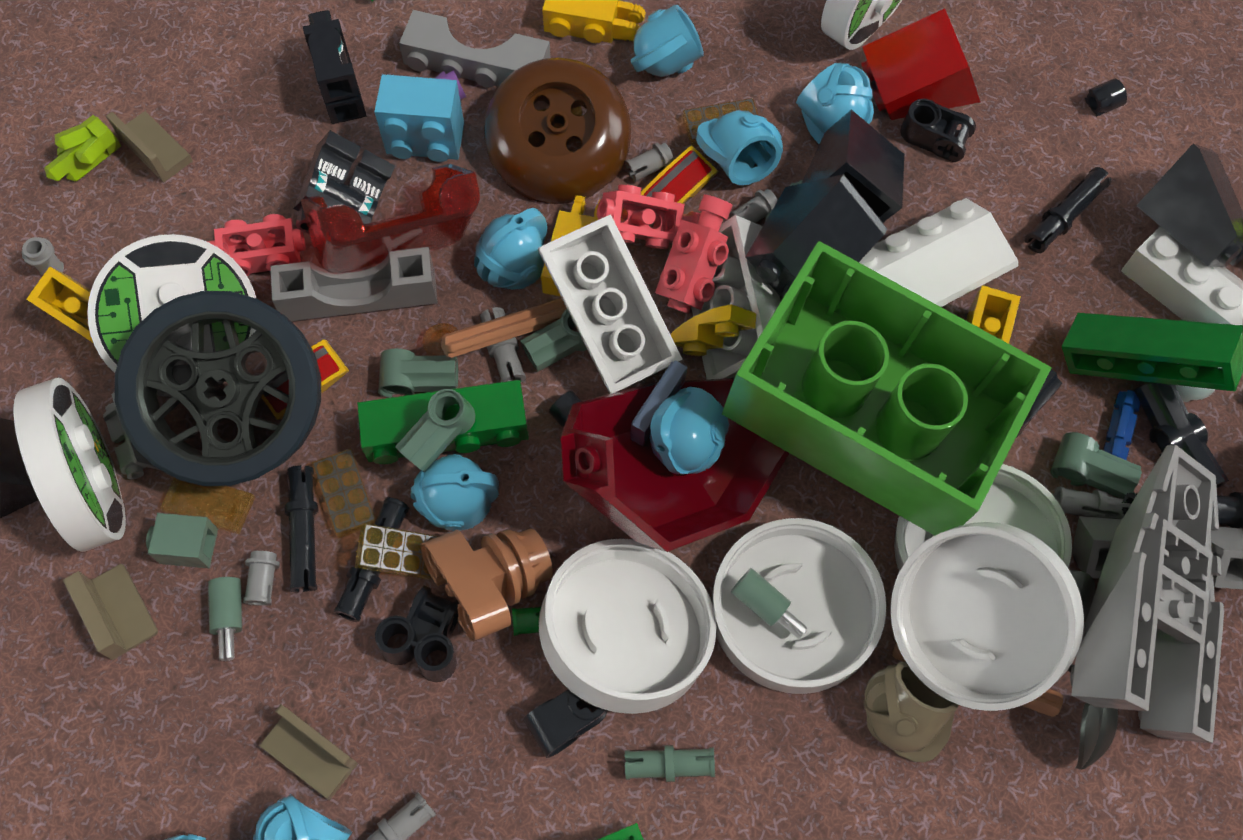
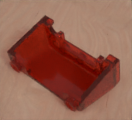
M452 164L432 168L434 176L432 183L427 189L418 191L422 210L364 225L359 213L349 206H328L320 195L302 199L301 204L315 256L319 264L329 272L344 273L381 263L390 251L429 247V250L460 241L465 235L480 200L475 172Z

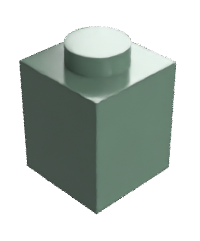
M157 513L155 525L149 528L146 537L148 554L163 565L210 569L218 528L208 517Z

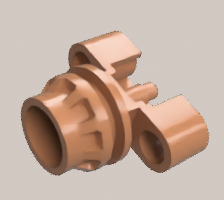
M532 528L521 532L505 529L496 535L492 533L485 535L481 541V549L473 551L464 535L458 529L421 543L422 558L429 574L437 586L448 583L445 585L447 595L450 597L455 596L459 602L457 607L458 622L467 637L473 642L511 625V617L507 605H515L519 603L521 598L525 599L533 595L538 586L550 580L553 575L552 563L546 545L540 535Z

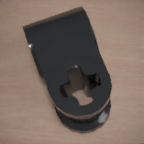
M918 99L910 105L901 125L900 133L906 142L930 151L946 160L958 162L964 158L966 141L974 134L976 124L966 114L950 110L936 104L932 100ZM961 124V129L957 130L958 125ZM948 145H952L950 150H947Z
M568 689L556 698L550 699L533 709L524 717L523 721L545 757L550 758L598 725L606 717L608 710L599 707L592 713L587 707L580 710L579 708L582 705L581 698Z

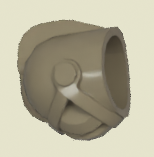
M906 661L889 665L885 669L879 670L869 679L864 692V707L867 715V727L872 736L882 744L893 749L899 756L911 761L927 762L933 760L950 738L954 714L959 705L941 697L928 688L914 674Z

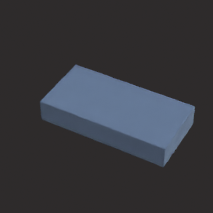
M676 360L671 362L631 423L630 437L632 441L642 447L645 445L650 435L651 420L655 411L663 401L675 395L685 383L687 366Z

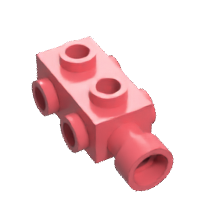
M618 185V190L603 193L597 208L598 220L611 214L625 243H635V238L646 240V247L656 249H668L669 243H673L681 220L697 224L701 213L691 211L688 214H684L685 204L674 202V194L652 192V197L641 195V188L633 185Z
M704 194L698 209L701 214L697 224L681 220L655 291L656 294L669 299L668 307L689 314L691 307L702 310L704 302H708L713 297L715 292L713 277L717 266L722 265L726 261L729 253V248L726 244L728 236L720 233L719 230L723 220H728L733 206L731 203Z
M279 214L267 215L263 218V222L247 224L243 220L227 221L224 224V228L214 229L215 240L206 241L220 248L233 258L247 276L252 273L271 271V266L299 263L301 262L300 251L306 250L303 231L295 228L292 218L286 219Z

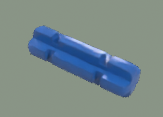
M1120 391L1117 394L1114 408L1118 409H1114L1106 435V440L1109 443L1105 442L1103 451L1124 460L1128 458L1129 448L1126 445H1131L1138 417L1134 412H1139L1141 404L1135 391Z

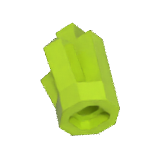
M92 115L83 123L55 134V145L59 147L57 148L58 157L44 167L46 177L59 181L66 175L67 179L78 181L119 149L121 145L111 130L98 117Z

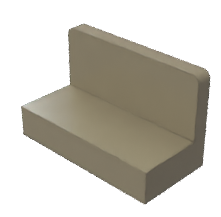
M146 111L126 125L113 112L106 115L119 139L163 183L193 161L190 154Z
M123 564L115 566L92 580L79 571L63 579L97 651L102 655L114 660L158 634V629Z
M280 704L275 712L282 716V718L259 746L322 796L331 800L358 763Z

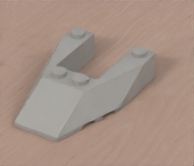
M1176 445L1166 446L1114 533L1083 629L1075 665L1071 669V696L1094 707L1138 710V716L1141 721L1140 729L1157 737L1213 743L1224 622V604L1215 602L1213 575H1222L1221 558L1213 556L1211 547V530H1219L1216 475Z

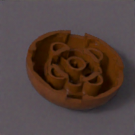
M545 58L518 68L498 86L486 111L484 140L492 166L515 192L528 199L543 203H572L576 195L583 196L585 199L593 196L607 184L612 183L622 170L631 143V120L621 93L602 72L586 63L573 59ZM537 101H545L549 108L545 111H538L533 104ZM583 106L587 111L582 116H575L571 109ZM555 123L563 124L561 128H554L553 126ZM541 134L545 139L544 144L540 147L532 146L529 143L531 135ZM571 139H578L582 143V147L574 152L569 151L566 145Z

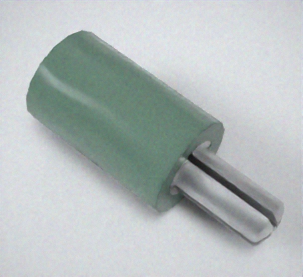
M752 568L740 578L731 590L733 595L768 625L772 626L778 621L797 638L802 637L803 633H806L807 626L787 610L791 601Z
M219 577L208 581L209 633L218 635L219 660L230 661L235 658L234 633L242 631L241 580L236 577Z

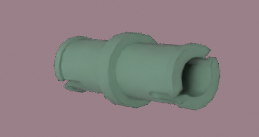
M665 745V750H625L626 780L631 778L666 777V782H675V777H715L714 747H709V749L674 750V745Z

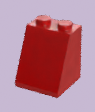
M945 8L862 46L867 60L862 62L861 66L870 82L875 80L878 89L872 91V95L879 112L886 109L891 120L905 118L910 105L918 99L932 100L936 104L948 109L980 102L970 67Z

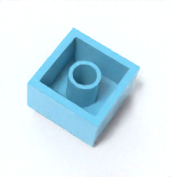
M382 74L374 112L386 154H392L399 159L419 156L428 157L436 162H444L448 159L458 160L464 129V118L457 80Z

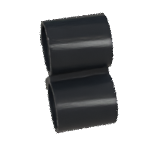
M425 585L421 587L412 602L407 618L391 616L382 620L377 626L375 641L384 659L393 665H404L415 657L419 671L428 681L437 683L450 678L455 672L457 660L453 645L448 637L451 636L458 623V600L451 602L433 594L430 587ZM401 633L408 636L406 643L399 648L393 649L386 646L388 640L395 634ZM440 650L447 654L444 662L439 665L431 666L425 663L426 657L433 651Z

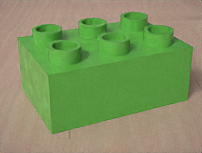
M818 241L737 372L722 415L935 536L964 525L979 511L1052 367Z

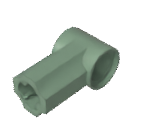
M568 309L564 311L561 319L520 340L527 357L537 372L575 351L587 350L580 333L572 330L576 325Z
M394 348L384 350L380 356L378 393L384 397L392 398V394H405L407 396L414 395V392L457 389L459 373L457 356L453 358L447 356H416L413 352L405 349Z
M440 390L429 400L427 412L395 447L410 462L425 472L457 435L464 434L471 429L475 422V410L455 390ZM459 404L460 408L457 416L451 420H445L446 410L451 405Z
M1075 432L1063 435L1050 471L1054 478L1058 479V476H1062L1071 480V485L1083 486L1087 484L1120 499H1123L1127 493L1134 491L1142 474L1141 466L1100 450L1098 442L1093 438Z

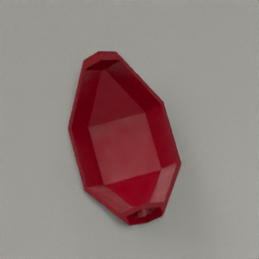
M735 378L687 380L681 389L687 387L701 388L711 394L724 408ZM658 382L573 404L561 434L563 481L634 541L665 552L749 521L789 455V452L728 418L729 428L725 436V446L721 450L718 460L709 469L697 474H673L653 454L649 438L642 447L632 441L630 437L632 421Z

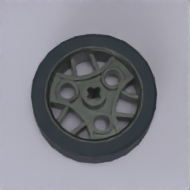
M200 291L179 296L154 309L135 327L121 350L115 371V404L121 426L133 446L154 467L178 480L201 486H232L255 480L285 463L304 444L315 425L321 404V374L315 353L304 334L284 314L256 298L232 291ZM223 322L230 349L214 353H204V325ZM234 322L250 326L256 331L239 344ZM192 331V350L176 343L184 334ZM254 352H261L267 360L265 371L258 376L251 375L245 365L247 357ZM184 360L190 365L192 375L188 382L179 384L172 377V368L177 362ZM285 373H287L289 378V395L270 385ZM218 381H226L228 383L224 388L227 396H217L216 392L220 389ZM157 389L172 396L161 407L157 399ZM264 391L287 403L284 417L279 424L254 417L258 402ZM181 402L189 410L197 424L176 435L170 429L164 417ZM224 418L233 420L238 427V434L231 442L222 440L217 433V426ZM253 425L275 431L257 447ZM200 432L202 451L185 443L184 440Z

